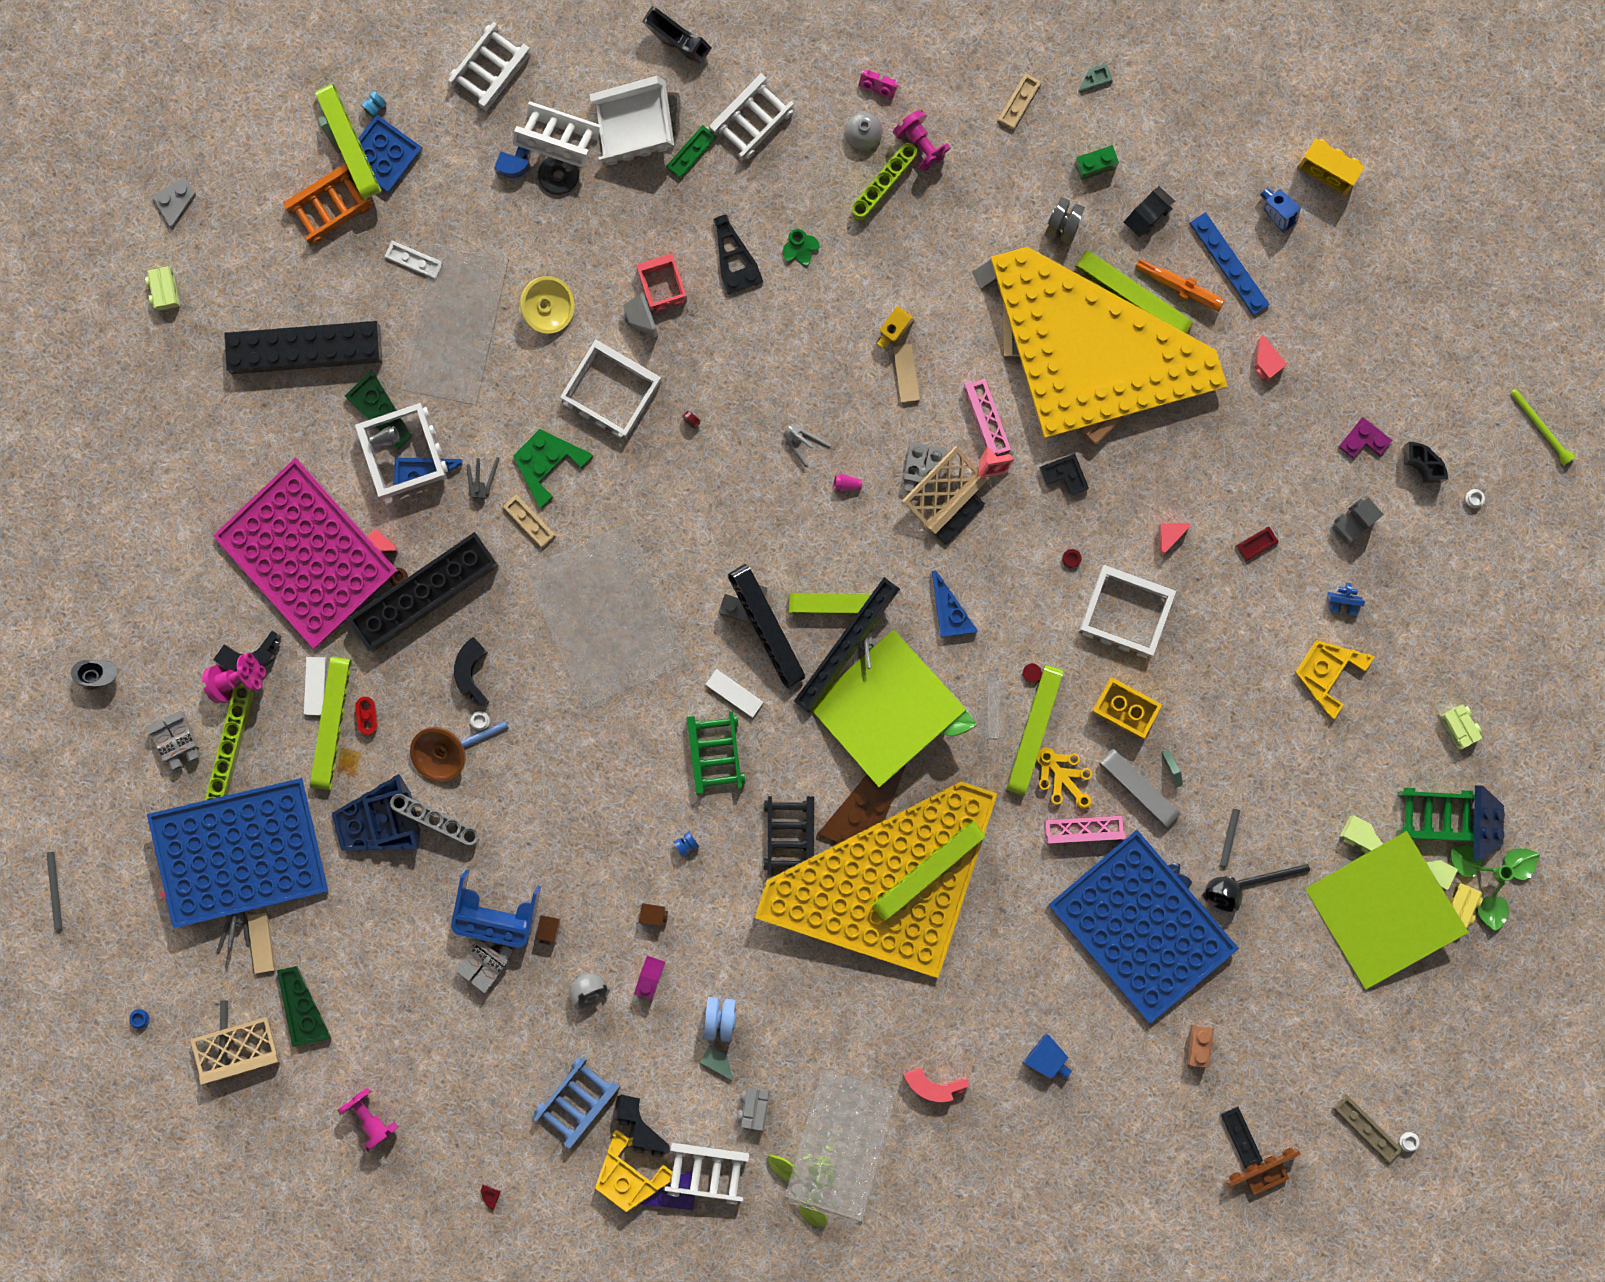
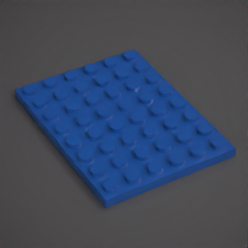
M303 778L147 814L173 928L329 891Z
M1137 829L1048 904L1150 1024L1239 949Z

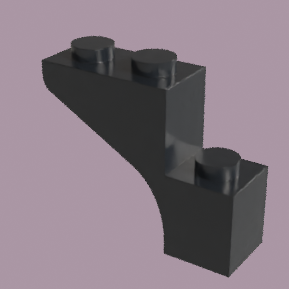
M651 6L642 20L646 27L662 43L678 48L690 60L703 63L712 49L702 37L687 31L656 7Z
M622 1094L617 1096L613 1120L618 1121V1124L623 1126L631 1124L627 1147L633 1148L632 1151L636 1153L651 1152V1155L655 1157H663V1155L670 1152L669 1144L643 1122L639 1112L640 1098Z

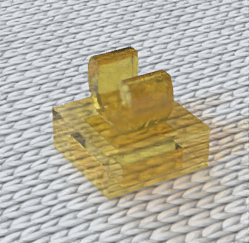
M342 747L336 766L356 771L361 753Z

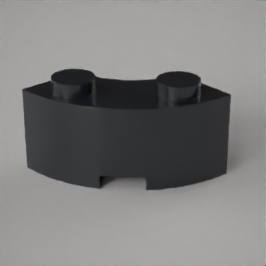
M1158 186L1131 212L1123 223L1139 238L1144 233L1149 235L1162 215L1166 217L1173 210L1171 206L1175 200Z
M1408 442L1403 446L1404 465L1417 469L1422 475L1423 483H1443L1448 480V472L1443 460L1430 447L1416 442Z

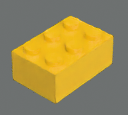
M1315 138L1297 168L1346 196L1365 166L1361 165L1362 163L1359 160L1346 156L1342 150L1330 147L1325 140Z
M1110 677L1090 713L1142 740L1145 739L1162 704Z

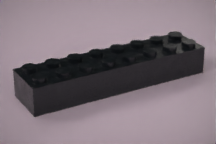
M377 321L224 333L226 370L230 374L383 363L380 324Z
M473 532L347 620L368 651L373 653L499 565L476 532Z

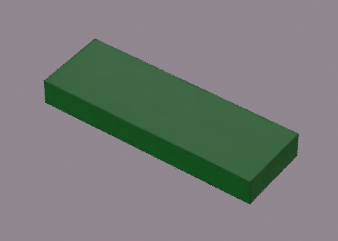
M702 125L666 165V168L677 178L681 179L717 139V136Z

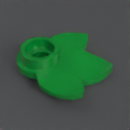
M794 229L789 233L788 242L783 247L784 259L786 262H789L796 258L800 263L809 265L812 251L820 249L819 242L814 236L806 235L803 230ZM800 236L801 241L796 242L794 237Z

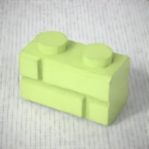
M167 266L148 270V277H145L147 287L151 289L152 295H149L150 305L154 306L157 311L180 307L173 269Z
M1463 704L1439 716L1458 750L1482 739L1480 726L1477 723L1474 724L1471 719L1473 716L1471 710Z

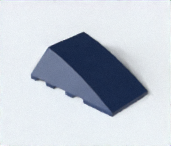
M400 774L395 775L392 779L378 785L375 789L332 813L341 851L419 849V823L396 813L390 806L391 798L396 794H402L412 799L411 792ZM397 798L394 800L393 805L400 809L405 805L403 799ZM413 807L411 814L417 817L415 807Z

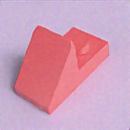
M987 447L979 461L978 476L984 478L1006 474L1014 458L1010 454L997 457Z

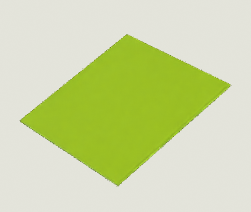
M894 629L869 651L871 669L867 668L866 656L864 655L829 686L812 710L879 788L967 710Z
M1407 831L1305 888L1365 989L1469 933Z

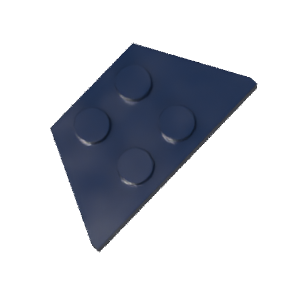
M1475 785L1473 860L1480 861L1503 845L1505 835L1504 805L1482 785Z

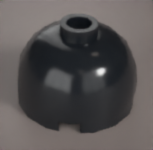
M1216 877L1208 882L1203 898L1206 902L1209 899L1217 903L1214 907L1222 911L1233 912V909L1238 911L1240 908L1243 891L1233 877Z

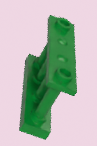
M733 711L729 712L730 718L699 722V720H695V716L687 717L696 794L704 793V789H707L709 786L738 783V789H742V784H746L744 772L740 773L735 727H739L738 717L737 715L733 716ZM731 726L732 737L704 741L697 738V732L700 729ZM733 745L734 756L708 760L700 758L699 751H702L703 748ZM735 764L737 775L711 779L702 778L701 770H705L706 767Z
M1404 788V791L1398 792V796H1405V826H1403V830H1397V836L1407 831L1412 839L1474 842V833H1472L1473 830L1471 829V799H1475L1473 791L1461 790V794L1415 792L1416 788ZM1413 796L1425 797L1424 827H1422V831H1415V827H1413ZM1433 797L1444 798V818L1441 832H1436L1432 828ZM1452 798L1463 799V829H1461V833L1453 832L1451 828Z

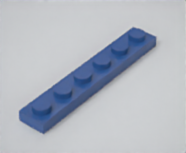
M1205 212L1191 221L1189 224L1251 314L1254 316L1270 305L1208 214Z

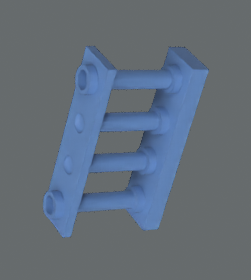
M585 1056L582 1059L578 1057L571 1065L573 1070L545 1105L540 1104L534 1111L536 1116L533 1119L535 1121L543 1117L565 1135L566 1141L564 1145L569 1149L620 1087L615 1081L612 1084L606 1083L583 1064L587 1060ZM578 1070L602 1089L601 1092L604 1094L600 1099H594L571 1080ZM565 1086L589 1104L591 1110L587 1115L585 1113L581 1114L558 1095ZM553 1101L577 1120L579 1125L575 1130L567 1128L546 1110Z

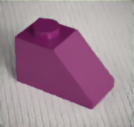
M650 956L646 957L634 994L654 999L666 961Z

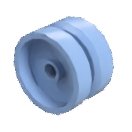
M708 997L704 1040L714 1041L717 1036V1029H720L721 1041L732 1042L736 1021L735 999H725L722 1010H719V999Z

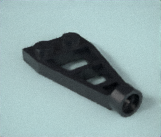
M721 215L714 218L713 221L717 228L721 278L727 294L729 295L763 283L757 263L731 226L728 216ZM732 237L737 245V249L726 252L723 240ZM734 255H740L745 261L746 267L734 272L730 271L729 258Z

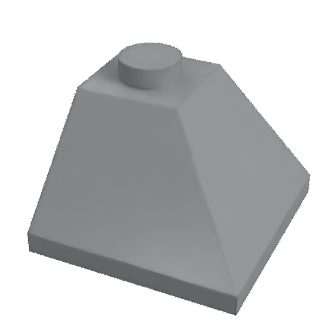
M643 293L623 305L625 311L621 313L624 321H629L630 327L652 337L658 336Z

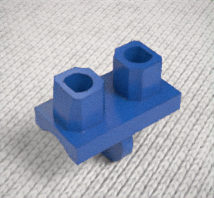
M1346 583L1345 588L1338 587L1337 592L1339 593L1328 592L1327 594L1329 610L1332 612H1340L1343 603L1348 604V614L1358 615L1361 606L1364 607L1365 600L1360 596H1353L1357 595L1358 590L1351 589V583Z

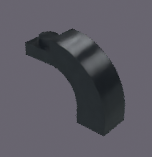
M273 630L262 645L252 652L254 658L263 667L269 665L276 658V655L271 653V650H276L281 643L279 639L282 636ZM224 644L213 660L227 669L237 671V660L243 654Z
M472 637L463 645L456 657L454 678L459 691L464 697L471 693L470 698L476 705L481 704L485 706L489 700L475 685L472 673L475 664L488 652L476 638Z

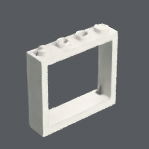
M595 339L560 398L563 401L562 405L572 410L575 408L579 410V415L585 419L592 418L596 420L595 424L603 429L608 427L613 430L611 433L620 439L623 436L627 439L662 380L658 375ZM598 352L651 383L650 388L625 429L570 398Z
M421 403L355 425L378 497L381 500L447 478L445 473L448 472L446 462L441 461L439 455L442 454L440 444L435 443L434 436H436L434 426L429 425L428 422L430 414L427 407L424 408ZM418 412L437 471L386 488L367 429Z
M1103 565L1079 631L1083 632L1082 635L1087 638L1093 639V637L1101 639L1100 642L1109 646L1112 643L1119 645L1118 649L1129 652L1132 650L1137 652V656L1146 659L1148 656L1152 657L1176 591ZM1105 577L1166 598L1149 648L1088 626Z

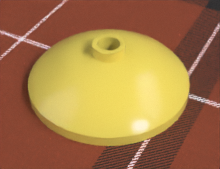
M538 277L532 280L522 292L520 299L522 317L527 325L537 332L550 334L562 330L571 321L574 313L575 302L573 294L567 284L556 277ZM542 301L545 303L544 308L540 306Z

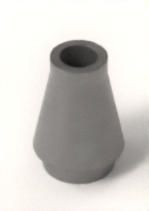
M389 426L374 436L369 437L371 446L375 448L378 446L396 445V442L400 441L397 429Z

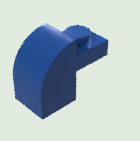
M518 146L515 156L500 151L494 167L496 174L508 178L523 176L530 169V163L525 159H529L531 150Z

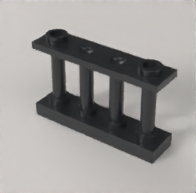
M768 796V800H764V812H768V859H764V870H767V874H771L772 868H792L814 856V796H807V801H803V803L772 802V796ZM772 810H803V812H806V820H803V822H772ZM772 829L803 830V832H806V839H803V841H772ZM772 849H802V851H806V859H802V861H773Z

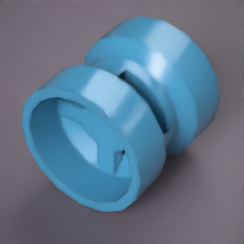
M373 91L369 95V99L363 101L361 107L374 118L376 114L378 115L380 108H384L387 103L380 95Z

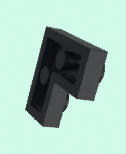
M1076 454L1039 467L1046 485L1064 479L1070 496L1089 489Z

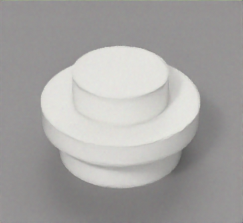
M1473 489L1466 494L1465 501L1469 507L1479 508L1484 504L1485 496L1482 491Z
M478 711L471 716L470 723L474 729L482 731L489 726L490 718L485 712Z
M1412 1132L1402 1134L1399 1140L1400 1147L1406 1152L1417 1150L1419 1147L1418 1136Z

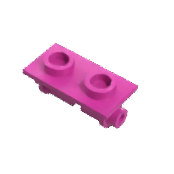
M869 69L867 71L863 70L858 86L879 93L882 96L894 98L895 91L899 85L895 79L883 76V79L880 80V74Z

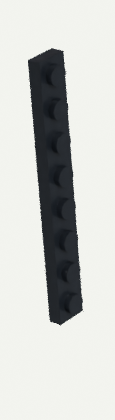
M885 577L878 584L795 698L794 702L806 712L810 713L897 595L900 590L899 587Z

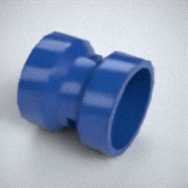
M689 831L684 834L682 839H677L673 842L683 858L689 855L691 850H696L700 847Z

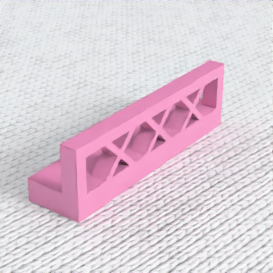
M986 379L974 383L972 381L965 383L964 390L985 448L989 447L995 455L1010 451L1011 448ZM983 384L985 390L983 398L977 396L974 387ZM982 402L991 406L992 410L989 416L983 413ZM989 419L997 423L996 433L990 431L987 424ZM995 437L1003 440L1005 448L996 449Z
M1122 816L1045 820L1047 844L1126 839L1125 831H1123ZM1112 820H1118L1119 831L1111 832L1105 826ZM1096 821L1101 828L1097 833H1091L1086 827L1091 822ZM1080 822H1088V823L1084 826V825H1082ZM1061 823H1068V825L1064 827ZM1072 823H1078L1082 827L1078 834H1072L1067 828ZM1050 824H1058L1063 830L1059 835H1050Z

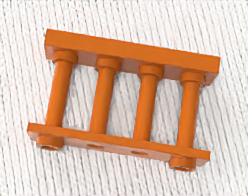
M346 163L283 202L289 214L292 212L296 213L309 233V235L305 236V239L309 244L319 243L324 235L357 214L368 212L373 205L370 198L363 200L350 179L351 173ZM339 182L346 185L357 202L350 209L346 208L334 189L335 185ZM323 192L330 195L341 212L334 219L330 218L318 199L319 195ZM308 202L313 204L325 222L318 229L314 228L302 209L303 205Z

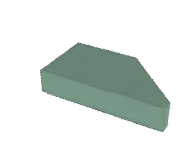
M1107 63L1088 70L1079 88V93L1113 82Z
M320 117L318 121L335 151L338 154L341 153L326 117Z
M1169 750L1162 751L1176 788L1183 786L1181 771Z
M709 1045L700 1063L732 1080L733 1075L727 1054Z

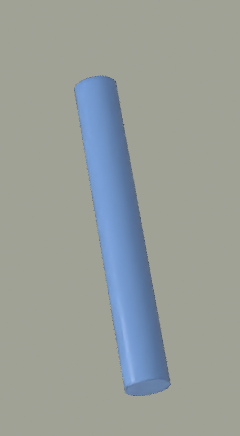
M506 721L462 740L461 743L465 748L509 727Z

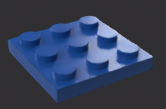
M377 114L358 138L379 186L388 193L391 192L423 150L422 146Z

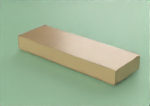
M1025 73L997 122L1014 131L1042 82Z
M912 344L894 346L893 353L901 403L920 401Z
M517 494L503 506L504 510L541 548L556 536Z
M268 912L247 915L254 972L274 971L275 964Z

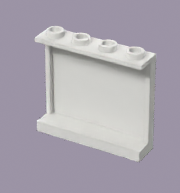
M654 76L590 94V101L596 104L598 123L601 125L600 137L603 156L598 157V159L606 163V165H615L620 160H633L635 156L639 155L648 156L654 151H667L669 147L674 146L664 79Z

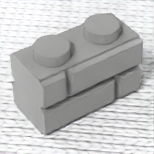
M747 1086V1090L742 1091L741 1102H744V1109L739 1110L738 1122H741V1127L764 1131L770 1090Z

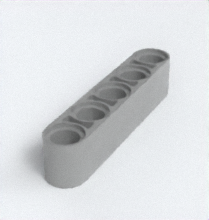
M1111 749L1099 761V764L1102 767L1104 766L1106 771L1116 781L1119 780L1121 782L1120 785L1130 794L1132 793L1134 798L1143 807L1146 806L1148 808L1147 811L1158 821L1160 820L1164 827L1168 828L1180 815L1179 811L1114 749Z
M396 794L391 798L390 806L398 814L466 846H472L478 840V833L474 828L402 794ZM397 798H401L405 802V805L400 809L393 805L394 800ZM413 807H420L422 809L421 816L414 817L411 814V809ZM437 815L440 819L439 824L431 825L429 817ZM450 823L457 826V832L454 834H450L446 830V826ZM472 832L475 835L474 841H465L464 834Z

